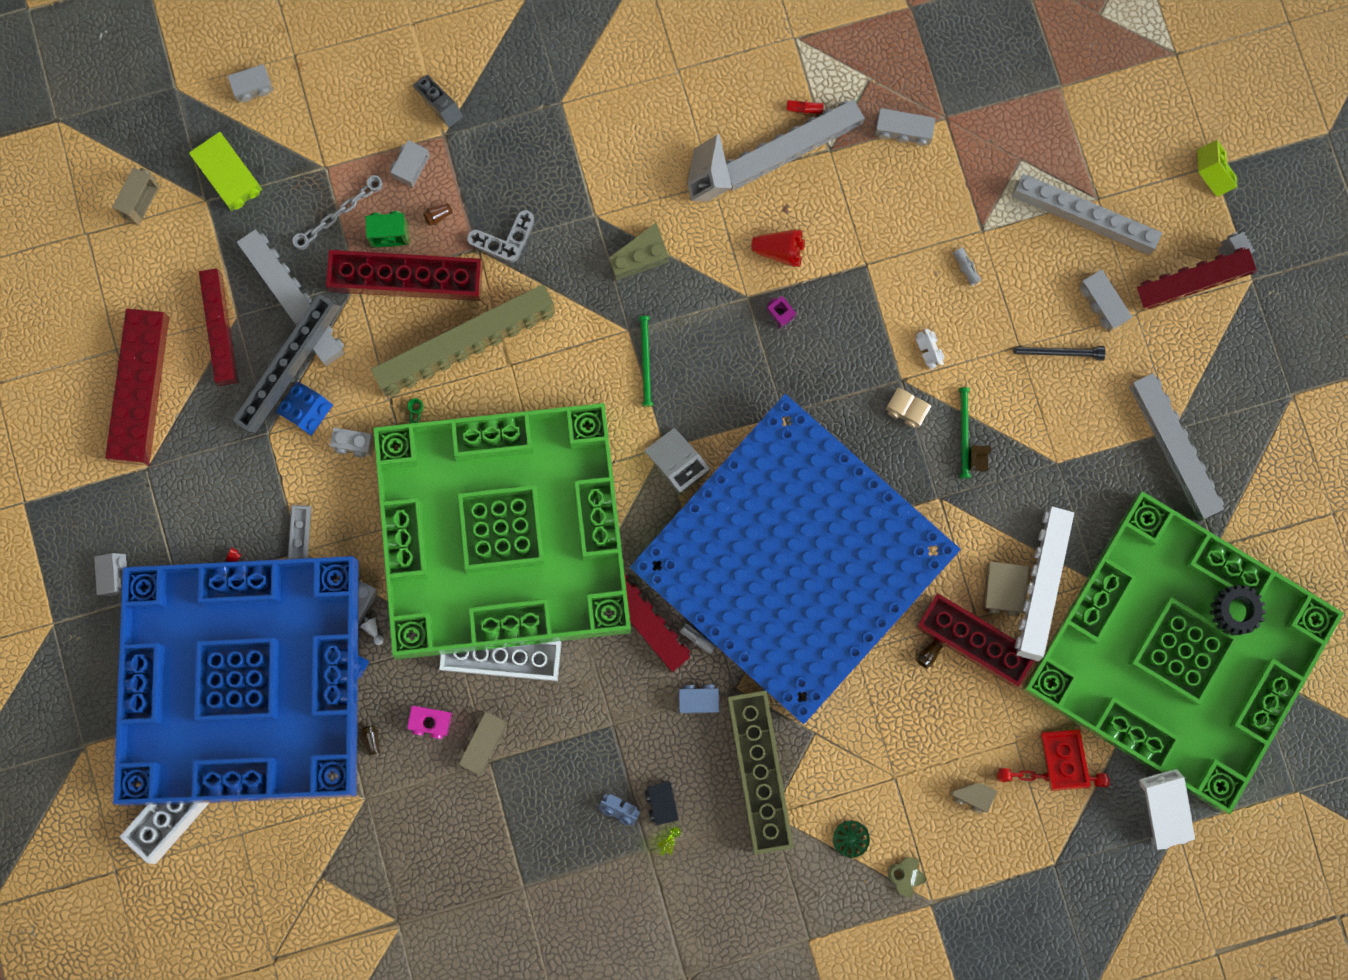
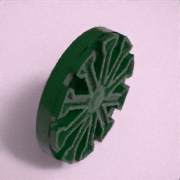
M845 821L838 825L834 831V847L845 857H859L869 847V832L863 824L857 821ZM852 824H856L854 831H852ZM844 825L848 826V832L844 829ZM862 828L863 832L857 834L858 830ZM841 830L844 836L838 835V831ZM866 835V840L859 839L860 837ZM837 839H843L840 843L836 842ZM858 842H859V843H864V844H865V847L862 848V847L858 844ZM846 845L844 850L841 851L840 847ZM855 846L860 850V852L857 854L855 852ZM851 847V854L849 855L847 852Z

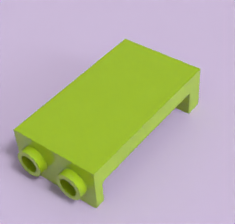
M218 132L189 152L231 211L241 208L244 202L260 194L262 188L221 132Z

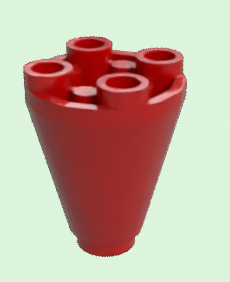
M793 229L753 237L751 244L752 252L790 267H800L802 262L800 252L801 250L804 251L805 239H802L803 231Z

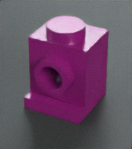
M783 296L778 299L775 297L768 303L766 311L780 329L795 318L796 312ZM780 309L783 311V314L778 315L776 311Z

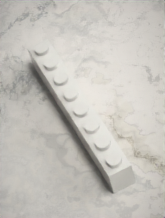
M1051 507L1043 515L1042 523H1045L1044 529H1041L1038 538L1041 543L1035 552L1037 562L1032 567L1031 576H1033V580L1027 588L1029 599L1024 603L1023 612H1025V617L1021 619L1019 630L1022 631L1015 643V648H1017L1016 655L1036 661H1040L1044 657L1074 512Z

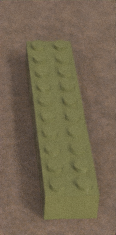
M544 284L372 368L371 371L383 394L386 397H393L400 393L399 390L405 387L411 388L417 384V381L421 379L427 380L433 377L434 373L439 370L446 371L451 368V364L457 361L458 363L464 362L468 359V356L474 353L475 355L480 354L486 350V347L490 345L496 346L502 342V339L508 336L512 338L518 335L520 330L536 326V322L542 319L543 321L551 319L553 314L556 313L554 303Z

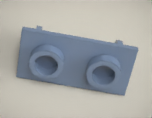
M605 794L598 809L607 816L619 819L625 825L634 826L640 813L637 810L638 807L625 802L622 808L619 806L622 801L621 799L612 794Z

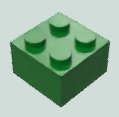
M392 211L389 214L382 215L375 212L365 216L366 238L372 248L409 246L408 222L404 213Z

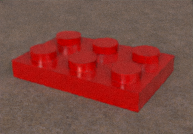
M1068 730L1041 733L1050 790L1061 791L1090 788L1091 783L1081 731Z

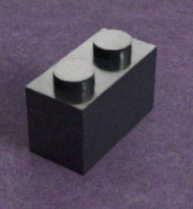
M671 781L647 786L648 791L644 792L647 803L651 802L652 810H649L651 822L661 825L679 821Z

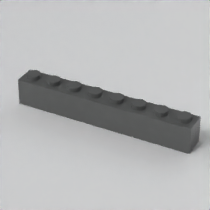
M319 293L234 417V422L246 431L257 432L340 310L341 306L323 294Z

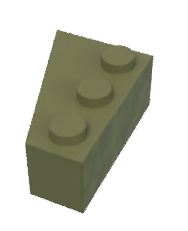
M654 223L609 258V264L616 281L669 263V255L657 223Z

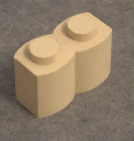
M898 387L886 410L889 411L888 414L895 419L900 417L905 420L904 423L907 426L919 428L931 405Z

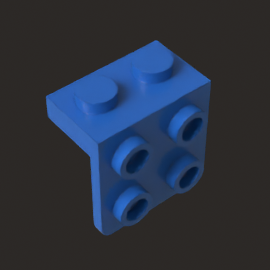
M296 382L276 412L312 436L333 404L304 384Z

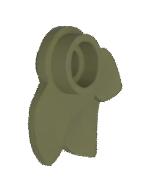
M912 857L905 858L900 864L892 865L888 870V878L896 884L897 891L908 898H912L914 895L913 886H919L927 881L924 874L917 869L919 860ZM896 870L901 872L900 877L894 876Z

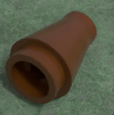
M447 203L427 208L423 215L429 226H435L452 214L453 211Z

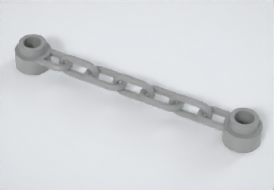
M376 175L370 176L367 180V185L360 190L359 194L341 204L338 211L334 214H328L316 228L309 229L304 234H296L293 237L294 246L299 250L306 249L309 242L317 236V233L335 223L338 216L353 209L360 199L368 197L373 192L380 191L383 187L381 178ZM373 183H379L377 187H372ZM369 188L371 191L366 194L364 190ZM349 202L353 204L347 210L346 207H343ZM331 217L333 221L326 225L324 221ZM311 232V235L313 236L310 239H308L306 235H308ZM300 240L305 241L303 245L298 244Z

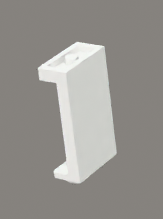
M1177 769L1140 779V787L1145 791L1153 837H1151V842L1156 849H1167L1170 846L1185 844L1188 841L1194 840L1195 836L1184 776Z

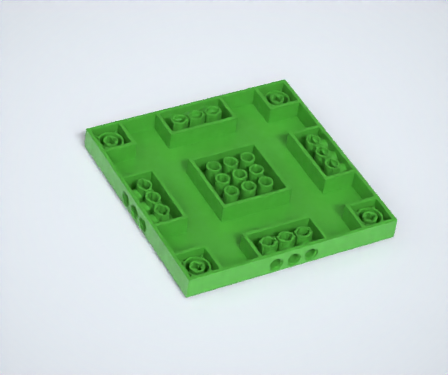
M605 403L374 427L392 654L395 660L631 633ZM585 425H589L590 430L587 431ZM395 445L399 446L398 451H394ZM606 611H610L611 614L614 615H612V618L608 619L607 616L603 614H606ZM410 633H415L417 636L414 637L415 640L411 641L408 636H411Z
M1142 491L1136 494L1046 647L1044 657L1038 661L1022 690L1156 773L1160 774L1177 769L1184 776L1187 792L1223 814H1231L1344 612ZM1144 516H1147V517H1148V518H1147V521H1149V522L1144 523V520H1145V519H1144L1143 517H1144ZM1235 585L1249 586V589H1255L1256 595L1260 594L1262 596L1260 601L1265 602V606H1262V609L1266 610V614L1262 615V617L1265 619L1259 623L1261 626L1258 629H1254L1251 633L1236 636L1230 633L1225 634L1223 629L1219 630L1216 627L1218 625L1217 622L1213 623L1214 615H1210L1213 607H1210V605L1215 601L1213 599L1214 596L1218 595V592ZM1233 599L1229 606V612L1236 621L1242 622L1246 616V608L1241 601ZM1052 679L1051 683L1053 684V686L1048 688V683L1046 682V680ZM1216 783H1220L1221 790H1217Z

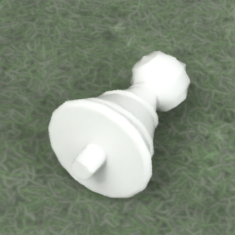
M367 617L363 618L365 623L360 625L359 628H362L374 637V644L381 645L384 639L378 635L376 617L370 620Z

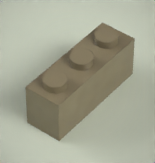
M485 712L484 715L480 714L476 722L479 725L475 732H471L467 739V742H469L467 749H462L458 757L460 766L478 775H482L508 722L489 712Z

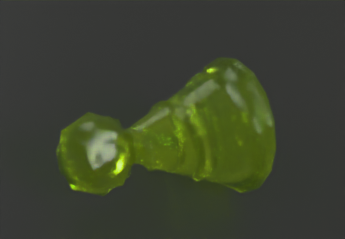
M672 828L671 835L659 844H656L657 847L662 849L660 855L663 856L666 852L673 856L675 837L681 835L680 828Z

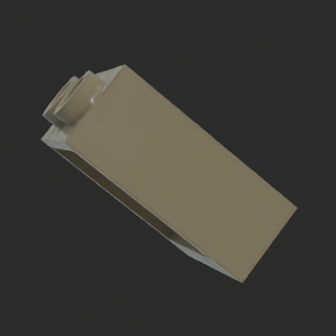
M133 167L112 208L122 218L140 225L160 187L155 181L156 178L151 176V172L144 168L139 170Z

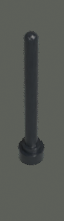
M1096 346L1092 349L1015 347L1013 349V353L1017 355L1092 357L1096 361L1105 360V346Z

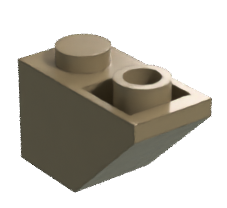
M976 782L953 790L949 795L954 797L953 801L961 805L967 803L971 805L970 809L981 814L982 811L988 813L998 791L980 782Z

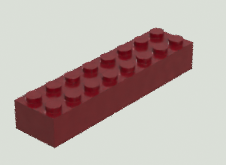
M329 250L326 288L332 293L480 301L483 263L479 258Z
M126 308L105 459L110 462L150 466L170 318L164 312Z

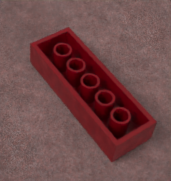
M939 593L933 595L915 626L919 631L937 640L942 645L1014 688L1021 685L1034 662L1032 659L1016 655L1017 648H1015L1016 640Z

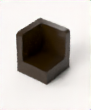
M971 446L969 448V471H988V455L991 454V446Z

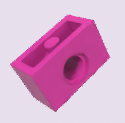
M412 706L407 729H411L412 734L423 736L424 732L431 733L433 738L442 739L443 735L448 736L452 713ZM432 717L435 723L432 728L428 729L425 726V720Z

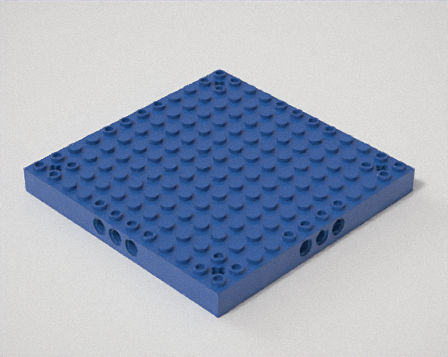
M784 394L635 560L630 568L802 724H805L961 549L789 396ZM784 417H785L786 419H787L788 417L791 418V420H790L791 425H790V426H788V425L783 426V425H782V424H783V420H782V419H783ZM929 546H931L932 548L934 546L937 547L936 556L934 554L932 556L928 554L930 552V550L928 549ZM655 561L662 562L660 565L662 569L660 571L658 569L656 571L653 569L655 567L653 564ZM804 691L807 693V700L803 701L802 699V701L800 702L798 700L799 696L797 693H803Z
M353 556L124 567L113 804L135 806L356 797L359 561ZM337 576H339L340 580H337V583H335L334 579H337ZM334 773L338 774V778H335V781L331 779V775H334Z

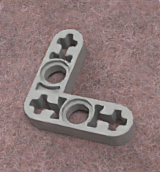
M527 210L521 211L517 215L506 241L482 231L473 230L468 234V243L474 249L513 263L518 260L534 225L533 214ZM526 216H528L530 222L527 221L525 223L524 229L520 228L523 224L521 218H525ZM521 232L524 235L523 239L515 241L513 239L514 233ZM479 235V239L485 242V247H482L483 243L480 241L474 243L472 237L476 238ZM491 242L499 244V248L496 251L489 250L488 245ZM502 245H504V250L510 252L511 249H513L514 254L516 255H511V257H508V254L502 251Z

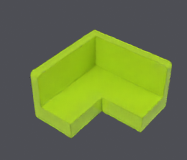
M1215 140L1197 150L1198 172L1213 193L1218 197L1237 188V177L1227 164V152L1220 142Z

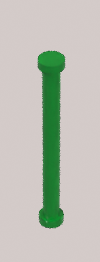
M640 316L638 320L641 322L644 398L642 407H653V402H651L648 333L650 317Z
M969 387L959 388V393H961L960 479H971V474H969Z

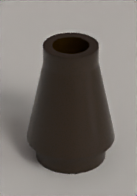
M933 640L932 643L917 654V663L925 669L932 667L940 650L943 648L942 644L937 640Z
M375 725L360 729L359 736L369 756L380 753L378 729L375 728Z

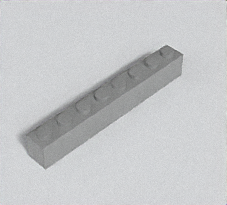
M854 99L849 102L848 100L843 101L834 110L828 109L824 111L822 116L818 118H810L805 122L806 124L791 128L789 133L785 135L779 134L775 136L773 141L769 143H761L756 147V150L752 152L746 151L736 160H728L726 165L732 186L731 190L734 191L862 125L864 117Z
M1022 174L1012 194L1013 198L1148 255L1156 249L1162 232L1026 174Z
M255 229L237 243L297 326L309 309V303L312 300L306 292L303 294L298 288L301 285L295 277L293 279L290 278L288 273L291 271L284 262L280 264L277 260L280 256L274 248L270 249L267 246L269 241L263 232L259 234ZM328 326L313 348L325 366H328L345 354L342 350L344 345L338 337L336 339L333 338L331 333L334 331L330 326Z
M1152 373L1133 382L1129 388L1198 521H1201L1224 510V502L1216 494L1214 482L1211 478H1208L1204 463L1199 461L1195 446L1190 444L1186 429L1179 423V415L1172 409L1169 396L1166 393L1164 394L1160 379Z

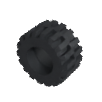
M1235 585L1218 592V595L1214 596L1213 599L1215 601L1210 605V607H1213V610L1210 611V615H1214L1213 623L1217 622L1218 625L1216 627L1219 630L1223 629V633H1230L1233 636L1253 632L1254 629H1258L1261 626L1259 623L1265 619L1262 617V615L1266 614V610L1262 609V606H1265V602L1260 601L1262 596L1260 594L1256 595V590L1253 588L1249 589V586ZM1233 599L1241 601L1246 608V616L1242 622L1236 621L1229 612V606Z

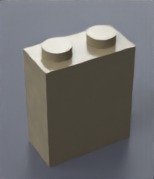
M997 562L987 563L983 609L988 610L989 614H999L1001 611L1007 612V616L1014 617L1024 613L1023 607L1026 601L1029 566Z

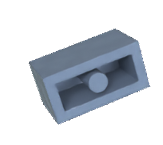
M683 685V689H679V713L719 712L718 688L714 689V685H702V689H695V685Z

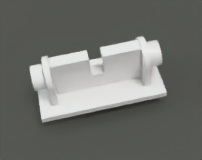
M924 329L926 334L923 332L917 333L916 341L920 351L928 349V352L922 354L926 366L933 369L937 367L936 363L944 365L943 359L945 358L942 350L937 348L935 333L928 329Z

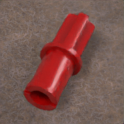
M788 100L786 105L787 111L801 112L804 115L806 113L822 115L824 103L807 102V100L805 102Z

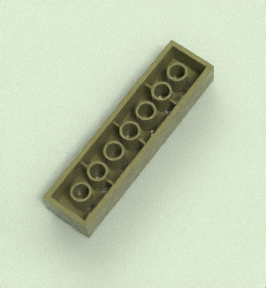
M767 691L727 697L753 854L794 848Z

